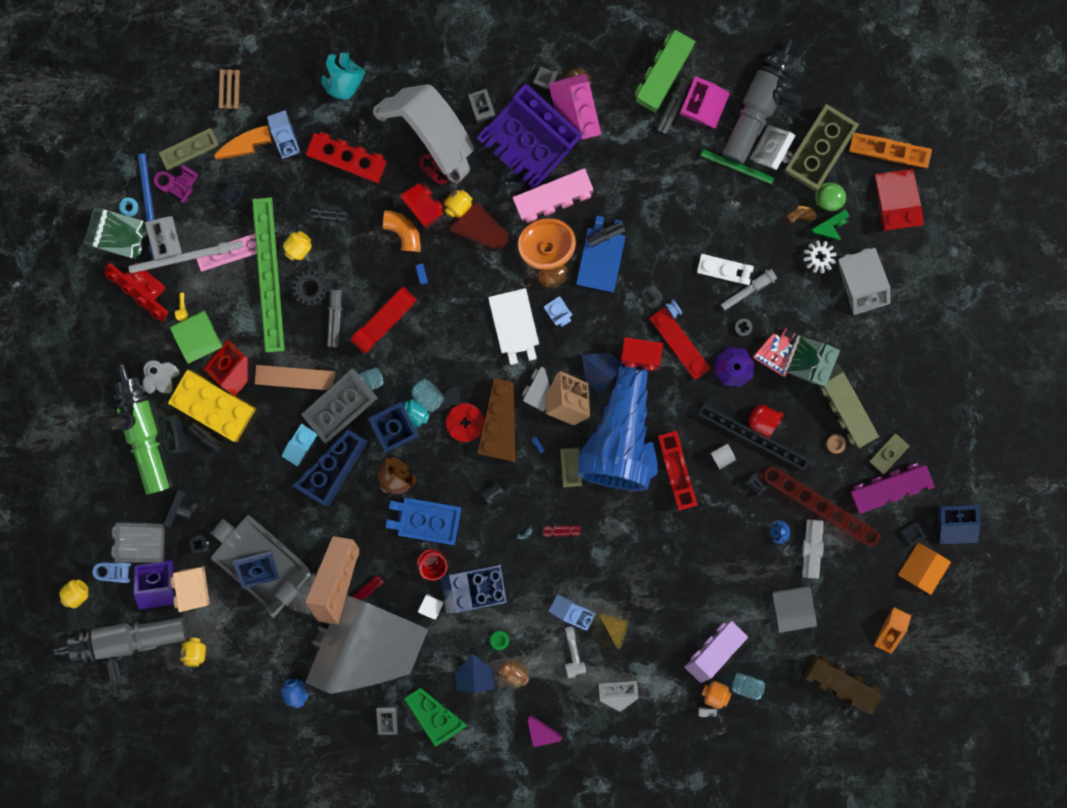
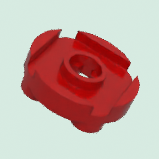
M471 404L457 405L451 409L446 420V426L450 435L462 442L473 441L479 437L485 423L481 411ZM464 417L471 421V425H468L467 428L460 425V421H463Z

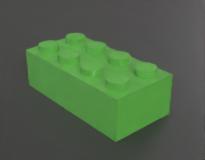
M677 30L673 34H668L663 44L665 49L663 51L659 50L654 59V63H656L654 68L650 66L645 74V84L640 83L635 92L637 103L656 113L696 41Z

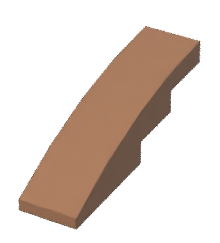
M256 365L255 384L329 390L334 385L335 371Z

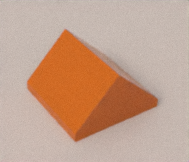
M918 542L898 575L927 593L932 594L951 562Z

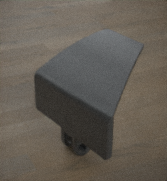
M346 595L339 624L330 623L328 629L320 626L317 629L319 630L315 641L313 640L311 644L320 647L307 677L306 684L332 694L408 675L412 671L428 629Z

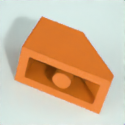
M893 608L886 618L874 646L892 654L907 632L911 615Z

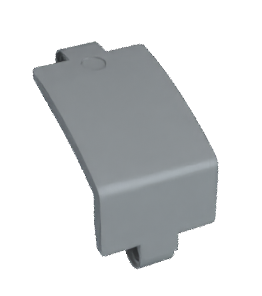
M421 85L403 88L394 97L384 98L374 107L373 113L380 121H385L389 117L402 116L418 134L443 174L447 175L450 181L457 184L469 173L470 168L466 157L474 151V146L455 113L433 86Z

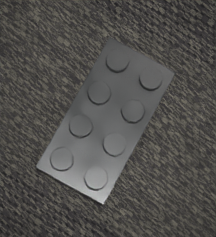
M353 368L301 415L326 444L378 398Z

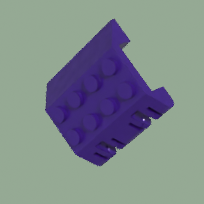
M525 84L497 118L478 135L477 139L482 144L487 139H490L485 145L487 148L491 147L495 142L501 145L495 150L494 155L498 156L504 152L499 159L510 169L518 165L513 171L515 174L520 173L525 167L529 172L524 175L522 180L527 182L532 177L533 179L528 185L535 189L565 158L583 135L532 88Z

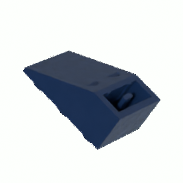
M501 565L445 574L440 578L446 613H460L507 603Z

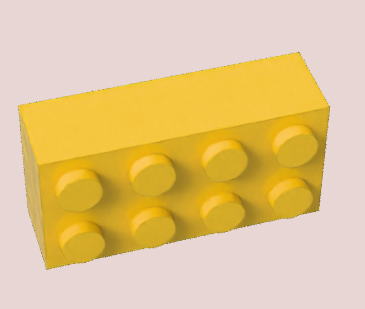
M191 370L186 371L168 404L233 442L238 441L256 410L255 407Z

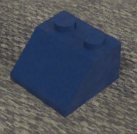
M403 402L388 407L368 418L385 453L419 436Z

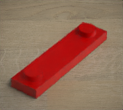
M665 307L649 318L695 380L711 369Z

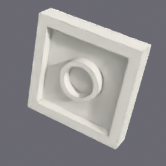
M768 125L750 159L777 170L781 161L788 163L791 160L786 156L788 155L791 158L793 156L792 152L788 151V148L795 135Z

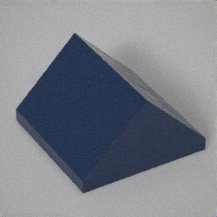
M273 551L233 561L242 589L280 579Z

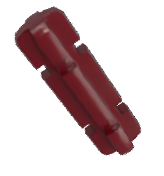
M572 525V527H543L544 537H551V535H554V537L579 536L581 534L579 525Z
M379 576L374 577L371 580L372 582H368L357 591V594L354 593L351 597L358 600L365 599L376 590V587L378 588L383 584V580Z

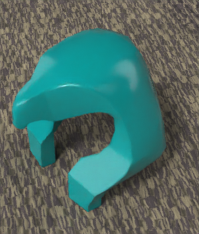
M340 53L339 63L346 69L342 70L335 64L336 55L330 54L328 55L326 65L331 78L328 79L322 76L321 83L325 87L326 92L331 96L343 100L350 99L359 87L365 70L349 59V53Z

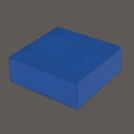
M416 265L420 284H427L428 279L424 265Z

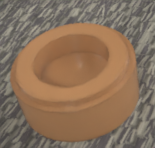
M833 434L828 437L826 447L832 453H840L845 449L846 441L841 435Z

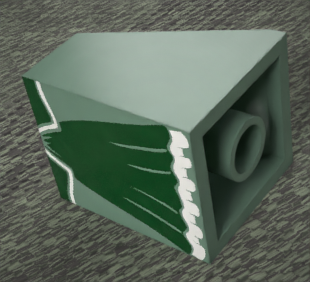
M94 207L83 244L136 259L142 250V245H140L142 237H145L147 233L146 224L138 219Z
M797 335L783 371L810 383L826 387L840 350Z

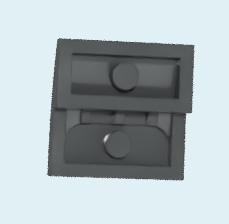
M810 586L772 592L779 633L817 626Z

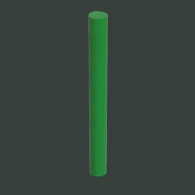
M705 149L702 151L701 157L769 184H772L775 177Z

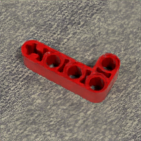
M402 287L350 340L363 353H367L414 305L417 299Z

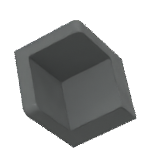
M540 66L533 85L550 92L548 83L556 81L558 72H553Z

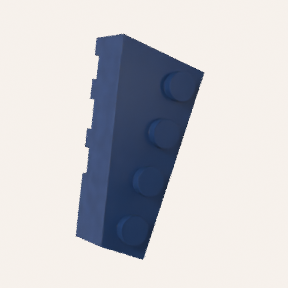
M347 430L293 487L322 505L330 506L368 440L354 431Z

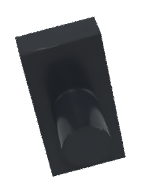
M176 487L162 520L164 526L171 527L176 515L186 519L190 518L192 508L181 504L185 495L183 489Z

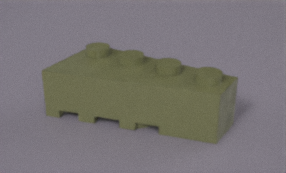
M834 364L826 387L820 386V389L824 396L828 397L830 401L829 406L832 411L838 414L839 418L837 420L843 429L846 428L849 433L846 435L849 442L861 448L878 438L879 435L846 375Z

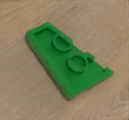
M421 688L404 698L435 747L467 726Z

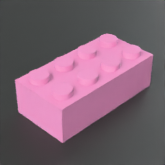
M584 168L515 196L513 200L521 220H526L529 223L538 219L537 215L544 213L546 216L554 213L555 208L562 206V209L573 205L574 200L580 199L581 202L591 198L593 187Z

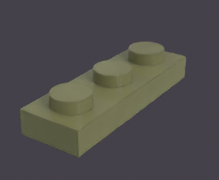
M209 128L159 152L166 169L170 170L220 145L212 128Z

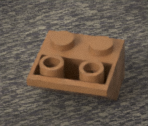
M561 371L558 372L545 396L546 414L576 425L590 417L588 383Z

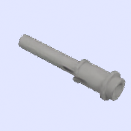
M772 269L765 270L766 273L751 281V285L721 304L722 308L726 310L755 290L760 291L769 283H774L777 277Z

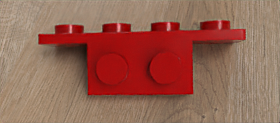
M111 263L107 265L104 273L110 281L119 285L124 293L132 296L137 304L145 307L155 319H159L161 322L165 320L168 311L155 301L166 288L146 270L135 273L128 271L124 275Z

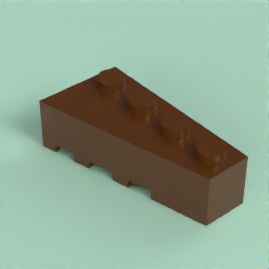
M494 378L478 454L516 462L514 382Z

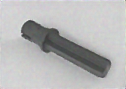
M684 78L680 79L675 92L671 94L673 96L657 127L658 131L667 133L682 101L686 100V93L692 84L690 81Z
M330 290V304L327 307L329 309L328 347H338L340 311L343 310L341 308L342 291Z

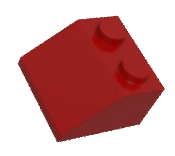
M419 183L400 197L427 229L444 215L442 212L444 207L438 200H432L430 197L432 192L426 185L422 187Z
M625 338L622 347L621 364H625L624 366L627 368L641 366L644 367V370L655 371V369L660 367L663 343Z

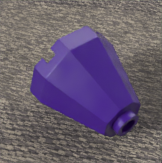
M729 347L716 357L714 373L723 385L741 387L753 378L755 361L745 349ZM735 363L740 366L737 371L733 368Z

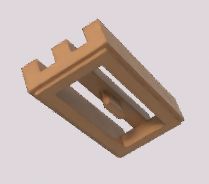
M220 70V109H239L240 70ZM225 74H227V105H224ZM232 75H235L234 105H231Z

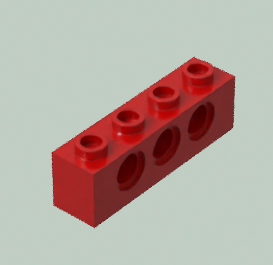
M320 132L319 135L314 133L306 153L308 157L378 184L387 164L383 160L384 156L373 153V155L365 153L366 149L355 146L354 149L348 146V142L337 139L336 142L330 139V135ZM327 145L334 146V152L331 155H327L324 152ZM345 152L352 153V159L348 162L342 159ZM363 159L370 160V166L366 169L360 167V162Z

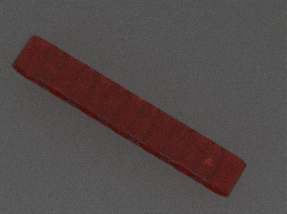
M768 467L765 469L763 478L773 487L862 543L874 546L879 542L880 535L875 529L778 468ZM771 470L777 472V479L774 481H770L767 477L768 472ZM788 480H791L794 484L791 491L784 489V483ZM803 491H808L810 494V498L807 501L800 499V494ZM820 501H824L826 504V508L822 512H819L816 508L817 503ZM837 511H840L842 513V519L838 522H835L833 520V514ZM851 522L858 523L857 531L851 532L849 530ZM868 532H873L875 535L872 542H867L865 539Z

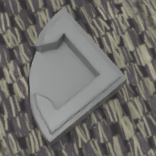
M698 707V715L700 717L717 716V708Z

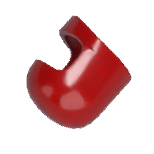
M758 405L753 409L749 417V426L754 431L770 438L784 414L774 411L765 405Z
M427 549L418 557V568L423 578L438 580L446 573L447 562L441 552L435 549Z

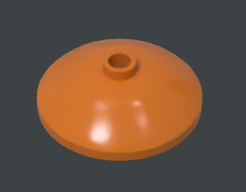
M541 219L531 223L522 231L518 240L520 256L528 265L537 269H553L563 265L571 258L576 246L575 235L572 229L566 223L557 219Z

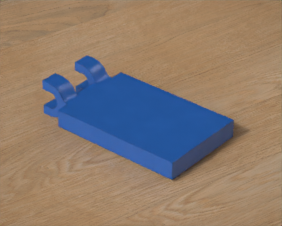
M596 217L594 229L588 228L587 236L602 230L604 217ZM618 234L610 238V241L606 240L593 248L590 246L586 236L576 285L614 292L626 236Z
M404 497V503L390 500L389 509L399 510L397 521L387 519L386 528L399 530L398 536L455 545L461 507Z

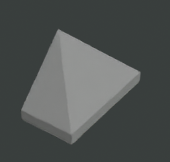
M637 681L599 684L600 701L618 711H622L638 699Z

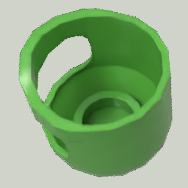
M824 183L816 191L815 200L817 205L823 210L836 211L845 204L846 193L836 183Z

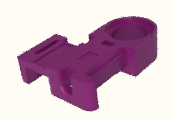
M184 165L182 166L181 170L183 172L180 177L177 176L175 178L163 171L157 173L154 177L155 185L166 193L170 191L182 199V203L187 201V197L193 191L192 188L188 189V187H191L199 176ZM161 175H166L169 179L168 184L165 186H161L158 183Z

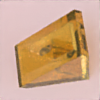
M604 612L600 613L599 616L617 649H620L629 620Z

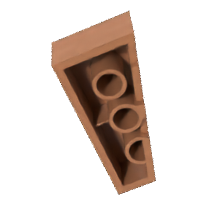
M333 536L305 601L317 621L339 624L355 563L359 555V548L352 539Z

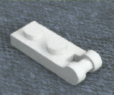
M701 254L697 273L750 285V272H753L754 266ZM738 269L743 270L742 277L736 276Z

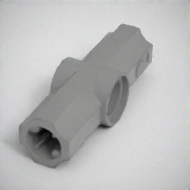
M807 519L806 535L802 547V556L804 557L802 577L819 578L820 560L823 556L824 547L822 541L824 521Z

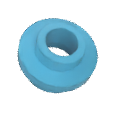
M124 198L119 204V211L124 216L132 217L138 211V204L132 198ZM127 204L132 205V209L130 211L126 210Z

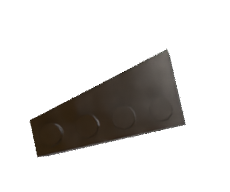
M814 655L803 676L808 681H814L819 687L831 691L837 697L847 700L850 704L872 715L883 696L879 692L880 688L871 683L867 686L862 683L864 679L855 674L850 676L845 673L847 670L837 664L834 667L829 664L830 660L822 655L816 657Z

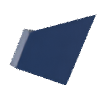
M609 352L582 355L585 382L601 394L617 374L619 367H622L624 364H621V361Z
M473 654L455 672L456 691L480 692L495 689L494 669L490 668Z

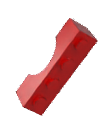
M677 431L658 435L678 510L697 506Z

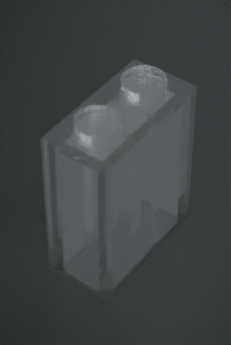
M118 522L113 527L112 537L115 538V546H112V557H115V562H164V525L162 523Z

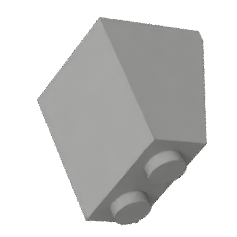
M876 248L864 249L860 253L847 254L838 259L839 270L854 315L890 304V285Z

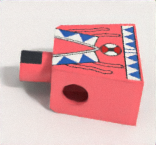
M785 328L780 337L772 334L752 358L785 377L787 372L783 370L793 348L790 342L795 333Z

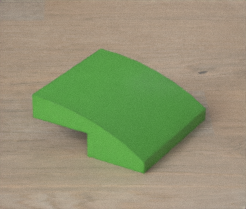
M205 310L170 326L188 364L222 348V344Z

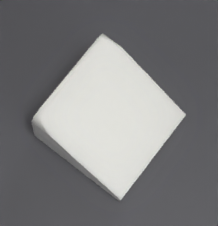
M427 594L418 612L436 620L444 602Z

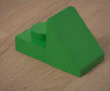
M846 210L842 211L812 229L811 232L819 236L841 240L833 226L836 225L838 228L847 223L848 212Z

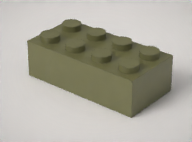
M826 104L783 172L816 192L859 124Z

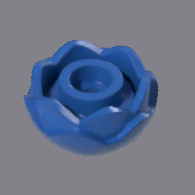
M782 520L772 523L773 528L770 534L773 537V542L778 544L785 543L790 537L789 526Z

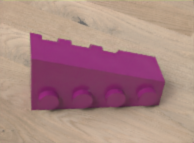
M917 462L908 465V470L900 472V469L890 472L889 477L882 479V476L876 477L871 480V484L864 485V483L853 486L854 490L849 492L857 513L861 514L881 507L886 502L898 501L905 495H915L926 487L928 490L934 488L935 486L927 465H918Z

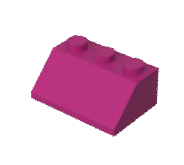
M586 74L548 83L555 110L583 135L581 139L601 135Z

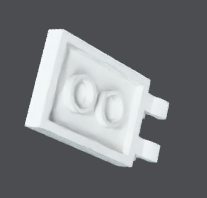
M526 288L489 297L501 352H508L510 365L518 364L516 353L527 350L529 361L537 359L534 346L539 345Z

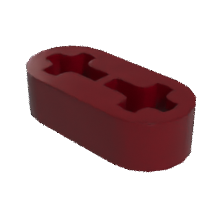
M425 154L420 158V167L437 184L445 185L450 181L447 175H445L447 178L445 181L443 179L437 180L439 176L435 171L438 169L441 173L443 172L431 154ZM431 158V163L435 168L433 170L429 166L425 168L424 159L429 160Z

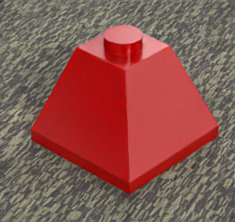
M227 339L222 348L217 351L203 369L221 387L236 396L247 382L248 358Z

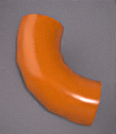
M385 210L383 229L395 231L401 238V250L420 252L419 232L414 223L401 213Z

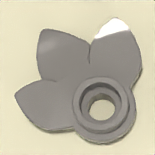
M156 360L148 361L144 366L145 377L143 387L149 394L155 391V389L162 393H171V378L180 374L179 370L171 363L161 364ZM152 367L157 368V372L151 373L150 369Z

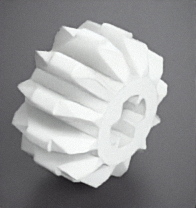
M818 240L815 242L816 248L813 244L808 245L812 251H804L805 254L810 255L805 257L804 261L810 260L811 263L806 267L810 268L814 265V273L817 272L818 267L820 272L824 273V266L828 270L831 269L828 262L831 264L836 263L834 259H830V257L836 256V253L829 252L833 249L832 245L826 248L827 242L824 241L821 247ZM817 252H820L821 255L825 256V258L822 259L823 262H820L819 259L815 258V256L818 255Z

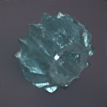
M372 368L358 374L371 390L382 386L384 383L379 368Z
M425 379L418 382L411 391L417 402L431 412L437 409L444 401V397L439 389Z
M741 673L736 674L732 683V690L735 693L756 700L761 699L765 690V683L762 680Z

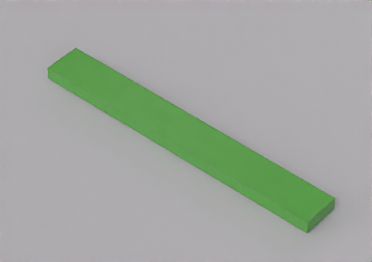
M272 198L252 199L265 352L285 351Z

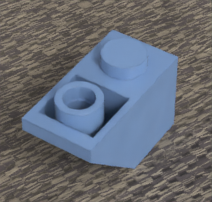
M286 111L267 116L271 133L282 159L300 153Z
M558 594L549 610L550 613L561 620L586 631L595 616L594 612Z

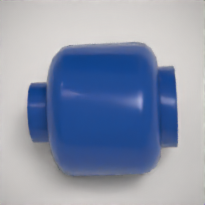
M298 678L285 681L281 688L285 704L293 706V708L303 706L309 697L305 683L298 680Z

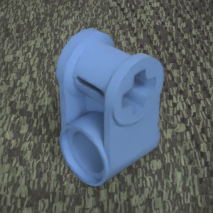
M101 562L93 568V575L97 580L128 583L130 582L128 573L131 563ZM100 566H104L107 569L106 576L99 575L98 568Z

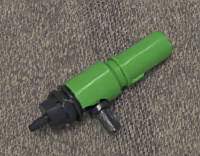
M119 365L122 382L114 384V400L119 402V404H115L119 408L117 409L118 415L116 418L109 419V424H106L107 428L110 427L111 431L119 428L123 430L126 442L132 445V450L130 451L131 453L134 452L146 495L168 489L170 487L158 450V445L160 444L159 442L156 443L155 439L158 431L149 400H147L148 395L143 396V393L146 391L140 385L138 377L129 379L125 365Z

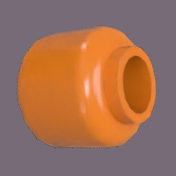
M712 681L710 685H705L702 696H705V704L721 709L723 706H727L731 692H729L728 686Z

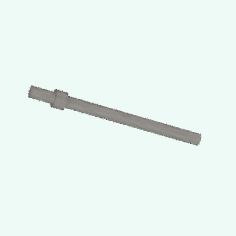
M242 240L232 243L223 242L219 243V246L129 266L130 273H135L218 253L223 255L231 250L243 248Z

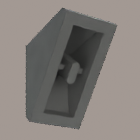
M487 89L468 95L477 123L496 118Z
M378 705L376 709L378 735H397L398 705Z

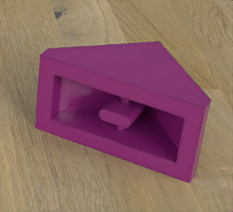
M530 715L528 717L533 747L561 741L562 735Z

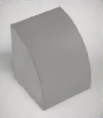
M724 444L710 452L719 470L736 460L728 444Z

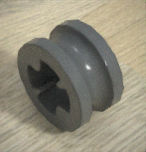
M740 319L735 325V330L738 335L747 336L752 331V324L747 319ZM742 322H746L747 327H749V330H745V333H742L741 329L738 328V325H742Z

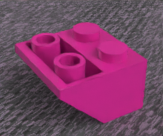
M695 76L680 115L715 129L730 93L711 82Z

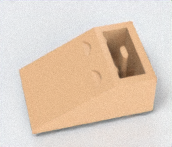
M204 566L182 569L173 573L171 585L176 590L174 605L175 608H178L179 612L210 604Z

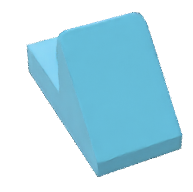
M301 424L292 440L288 442L282 457L298 466L317 437V433Z

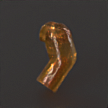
M799 206L788 214L787 218L791 223L799 218L813 221L816 218V212L810 207Z

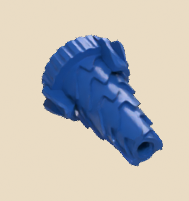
M619 367L616 386L612 391L608 407L605 406L602 424L598 425L597 433H593L578 456L579 467L577 476L607 487L642 491L647 490L650 479L657 475L658 469L654 443L644 444L647 427L644 426L647 414L645 404L648 390H645L647 384L646 370Z

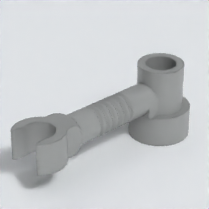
M572 626L565 627L572 659L571 663L565 664L568 679L576 677L575 675L586 673L585 663L579 660L575 633Z

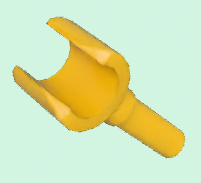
M179 293L180 309L175 311L178 321L184 320L188 316L184 305V293Z

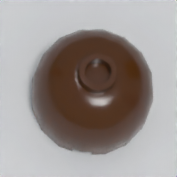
M387 457L380 465L377 473L380 488L385 493L400 495L410 490L415 484L416 478L413 473L410 475L406 471L409 469L407 465L394 457L390 460Z

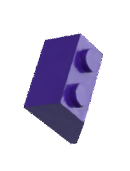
M173 561L135 566L134 596L139 609L174 605L176 590L171 585V577L175 573Z

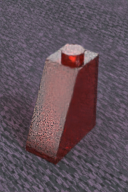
M478 202L450 228L455 234L495 250L498 247L502 249L509 242L507 239L509 234Z

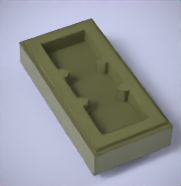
M894 433L869 462L882 474H885L909 448V445Z
M580 448L560 449L563 487L582 486V478L577 476Z

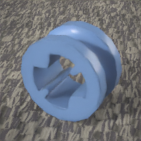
M674 299L671 300V304H665L674 319L677 314H682Z

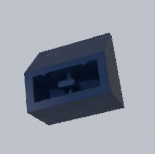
M980 505L937 506L939 544L978 543Z

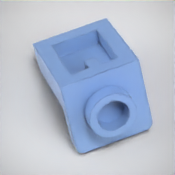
M560 296L544 306L556 326L560 324L563 327L571 321L569 317L572 314Z

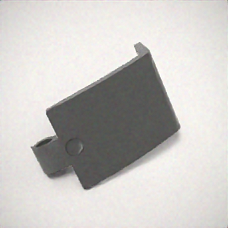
M247 515L236 528L222 519L210 533L222 543L212 554V560L239 583L240 581L233 564L234 560L273 551L280 579L245 588L265 606L268 614L273 618L284 605L288 606L299 594V588L311 575L305 563L250 515Z

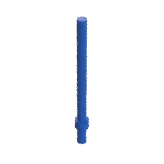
M138 154L146 220L149 222L154 220L146 154ZM150 243V245L148 246L149 254H151V258L153 261L155 259Z

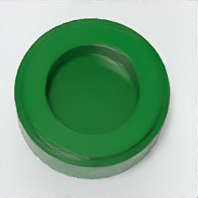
M495 631L490 637V644L496 650H503L509 644V637L504 631Z

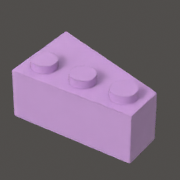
M732 621L727 624L722 623L716 630L718 633L714 637H709L704 643L705 646L698 650L685 666L700 683L711 679L748 638Z

